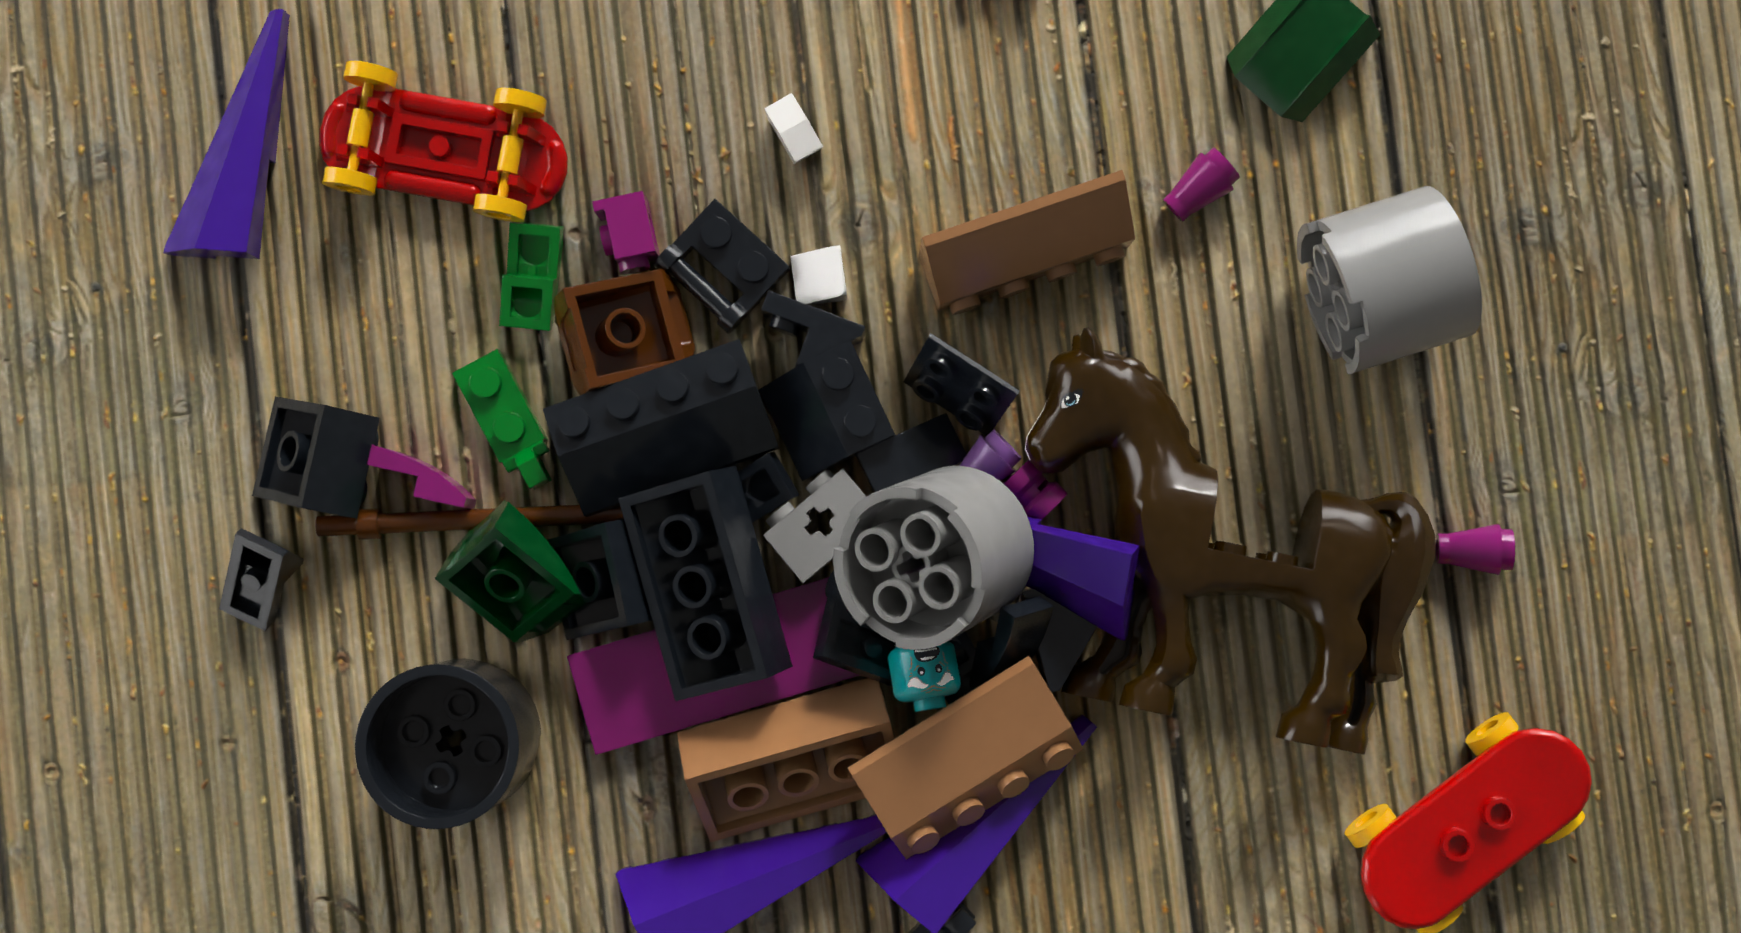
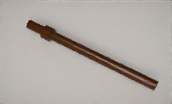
M580 505L515 507L535 527L601 524L624 519L620 506L587 518L584 516ZM380 508L359 509L357 519L340 515L317 516L315 528L318 537L357 535L359 540L381 539L383 534L472 530L496 508L382 513Z

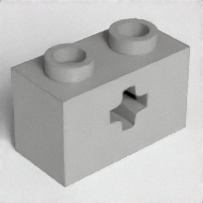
M828 468L805 487L810 496L800 505L794 508L790 502H787L766 520L771 529L763 536L802 583L809 580L833 559L834 549L839 547L844 526L851 515L849 511L866 497L844 469H841L834 475ZM816 509L820 514L828 510L832 512L834 517L831 518L829 524L833 530L830 534L824 536L820 531L812 535L809 534L806 528L812 523L808 517L811 511Z

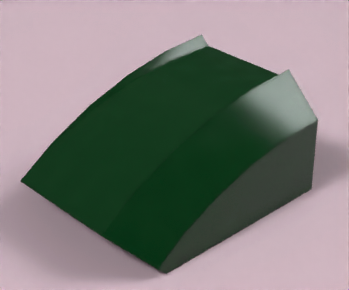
M1275 0L1228 54L1227 59L1235 78L1280 117L1303 122L1380 36V33L1371 16L1361 11L1350 0Z
M505 500L463 537L449 554L435 577L439 583L514 643H520L549 633L585 604L572 575L556 551L536 527L510 502Z

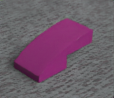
M375 445L371 446L367 465L418 476L413 497L475 509L476 499L461 484L438 468L401 452Z

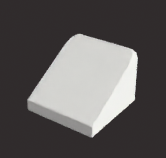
M840 245L790 256L796 301L807 305H816L847 300Z

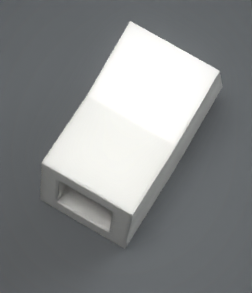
M792 93L764 108L768 121L782 142L793 164L822 149V143Z

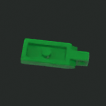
M496 349L453 372L452 374L499 463L504 465L507 472L510 473L519 469L529 489L533 488L535 490L552 481L540 456L550 451L545 442L548 438L501 351Z

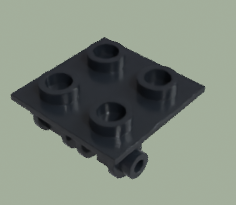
M932 333L927 338L903 381L913 388V391L921 399L938 404L955 415L958 422L964 427L979 431L985 436L994 429L1020 391Z

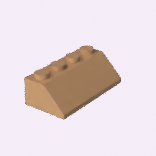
M1123 170L922 237L919 258L938 312L950 308L952 315L961 314L981 305L979 298L998 292L1000 299L1008 298L1028 290V281L1046 276L1048 282L1051 283L1076 274L1077 269L1075 265L1094 259L1096 266H1102L1125 257L1123 249L1128 248L1135 240V233Z
M1027 656L848 767V770L892 841L903 856L908 859L914 854H921L931 850L938 844L940 838L956 828L976 822L982 817L985 810L1001 800L1021 794L1026 790L1030 782L1046 772L1063 768L1073 759L1075 754L1083 750V747L1031 658Z
M869 678L853 681L810 695H803L796 699L754 709L743 714L677 732L684 780L710 842L865 799L848 767L895 739L880 684L878 681Z

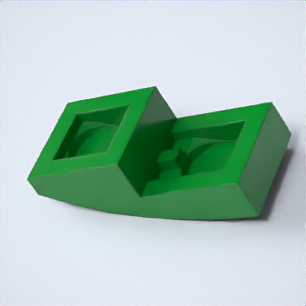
M510 222L507 273L502 275L499 326L552 330L555 314L554 297L558 293L564 226Z

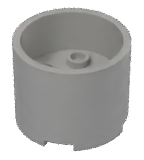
M1423 186L1306 223L1299 229L1297 259L1301 264L1308 262L1309 267L1306 271V280L1310 293L1304 296L1313 323L1326 351L1332 360L1343 357L1346 361L1347 374L1356 373L1472 336L1478 330L1482 315V294L1475 258L1457 214L1447 199L1435 188Z
M947 466L884 488L859 501L849 511L851 515L844 526L839 547L834 549L833 554L834 575L838 591L848 611L861 626L866 623L881 636L896 642L895 647L921 650L933 648L951 640L1000 612L1001 607L1010 605L1022 592L1029 579L1034 560V540L1025 510L1016 496L1000 480L972 467Z

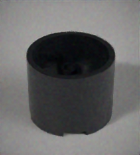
M464 658L407 670L385 683L374 694L362 713L355 740V758L360 778L372 799L385 812L399 821L425 829H447L466 824L511 797L525 783L530 775L538 752L539 736H541L539 715L532 697L521 682L505 669H500L492 664ZM462 729L467 738L460 745L451 747L447 739L453 735V732Z

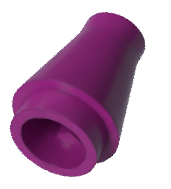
M1213 147L1205 155L1201 152L1198 154L1172 191L1163 199V202L1183 222L1193 213L1233 191L1232 184L1240 178V175L1232 164Z
M1499 524L1453 533H1437L1435 540L1436 563L1450 564L1499 575L1501 570H1513L1515 562L1514 532L1512 529H1501Z

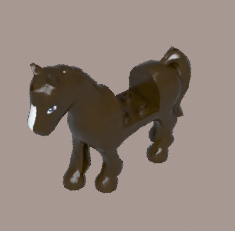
M1089 327L1084 328L1081 335L1073 336L1072 350L1057 355L1050 363L1045 389L1046 402L1026 436L1025 452L1037 470L1044 474L1063 472L1089 452L1109 448L1118 487L1115 540L1140 545L1132 589L1135 590L1127 639L1123 641L1105 632L1095 653L1073 667L1063 684L1061 692L1113 702L1116 691V678L1124 671L1139 664L1142 655L1141 638L1143 625L1149 610L1152 608L1157 630L1156 647L1144 673L1124 685L1119 705L1172 716L1175 702V687L1194 674L1197 662L1189 629L1188 610L1190 600L1201 596L1245 595L1273 599L1309 620L1314 631L1316 649L1311 680L1297 705L1281 714L1276 737L1323 748L1330 747L1365 754L1368 744L1367 727L1377 705L1374 696V683L1397 681L1403 677V669L1399 658L1400 639L1412 611L1424 592L1435 560V533L1428 514L1419 501L1406 492L1386 493L1375 498L1360 500L1357 497L1339 492L1316 489L1311 493L1304 507L1292 555L1267 551V554L1256 553L1254 558L1245 556L1246 546L1224 541L1209 543L1218 492L1217 470L1201 463L1200 452L1192 447L1189 429L1182 420L1176 404L1167 394L1164 382L1149 373L1143 362L1138 359L1123 357L1118 353L1103 350L1095 333ZM1382 514L1390 518V525Z

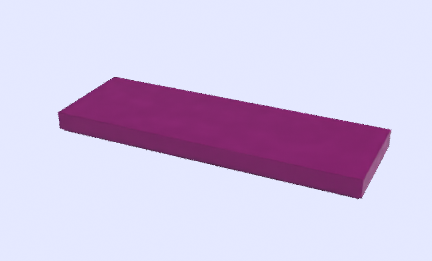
M828 578L772 594L793 667L766 679L675 701L655 629L568 655L567 659L595 755L860 676L813 659L827 601L825 588Z

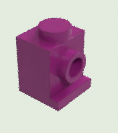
M639 191L592 201L594 212L601 221L607 220V225L599 226L600 237L605 255H614L619 265L620 274H633L650 269L649 262L655 261L660 253L649 202L644 192Z

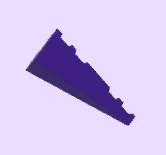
M275 9L269 12L166 242L164 254L216 259V256L260 259L269 163H276L290 15L284 9Z
M1028 517L1034 540V560L1025 586L1039 591L1098 628L1125 641L1128 636L1135 590L1132 589L1140 545L1041 525L1042 519Z
M1082 714L1070 723L1082 746L1097 728L1094 723ZM1067 765L1061 769L1046 772L1030 782L1029 786L1021 794L1001 800L985 810L982 817L976 822L956 828L940 838L938 844L925 853L914 854L906 859L892 839L888 837L873 848L862 852L856 858V862L894 902L931 933H938Z
M875 814L867 818L839 824L823 825L820 828L785 833L714 848L707 852L667 858L659 862L636 867L629 866L620 869L615 875L637 933H724L887 832Z

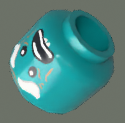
M950 641L928 649L910 650L897 647L890 651L888 663L894 696L901 702H913L915 712L946 707L945 696L955 694L960 689L961 682L955 648Z

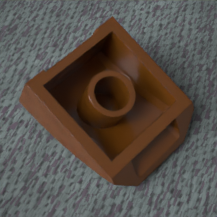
M664 269L562 288L554 297L555 323L558 326L571 375V382L579 395L694 355L695 344L680 289Z

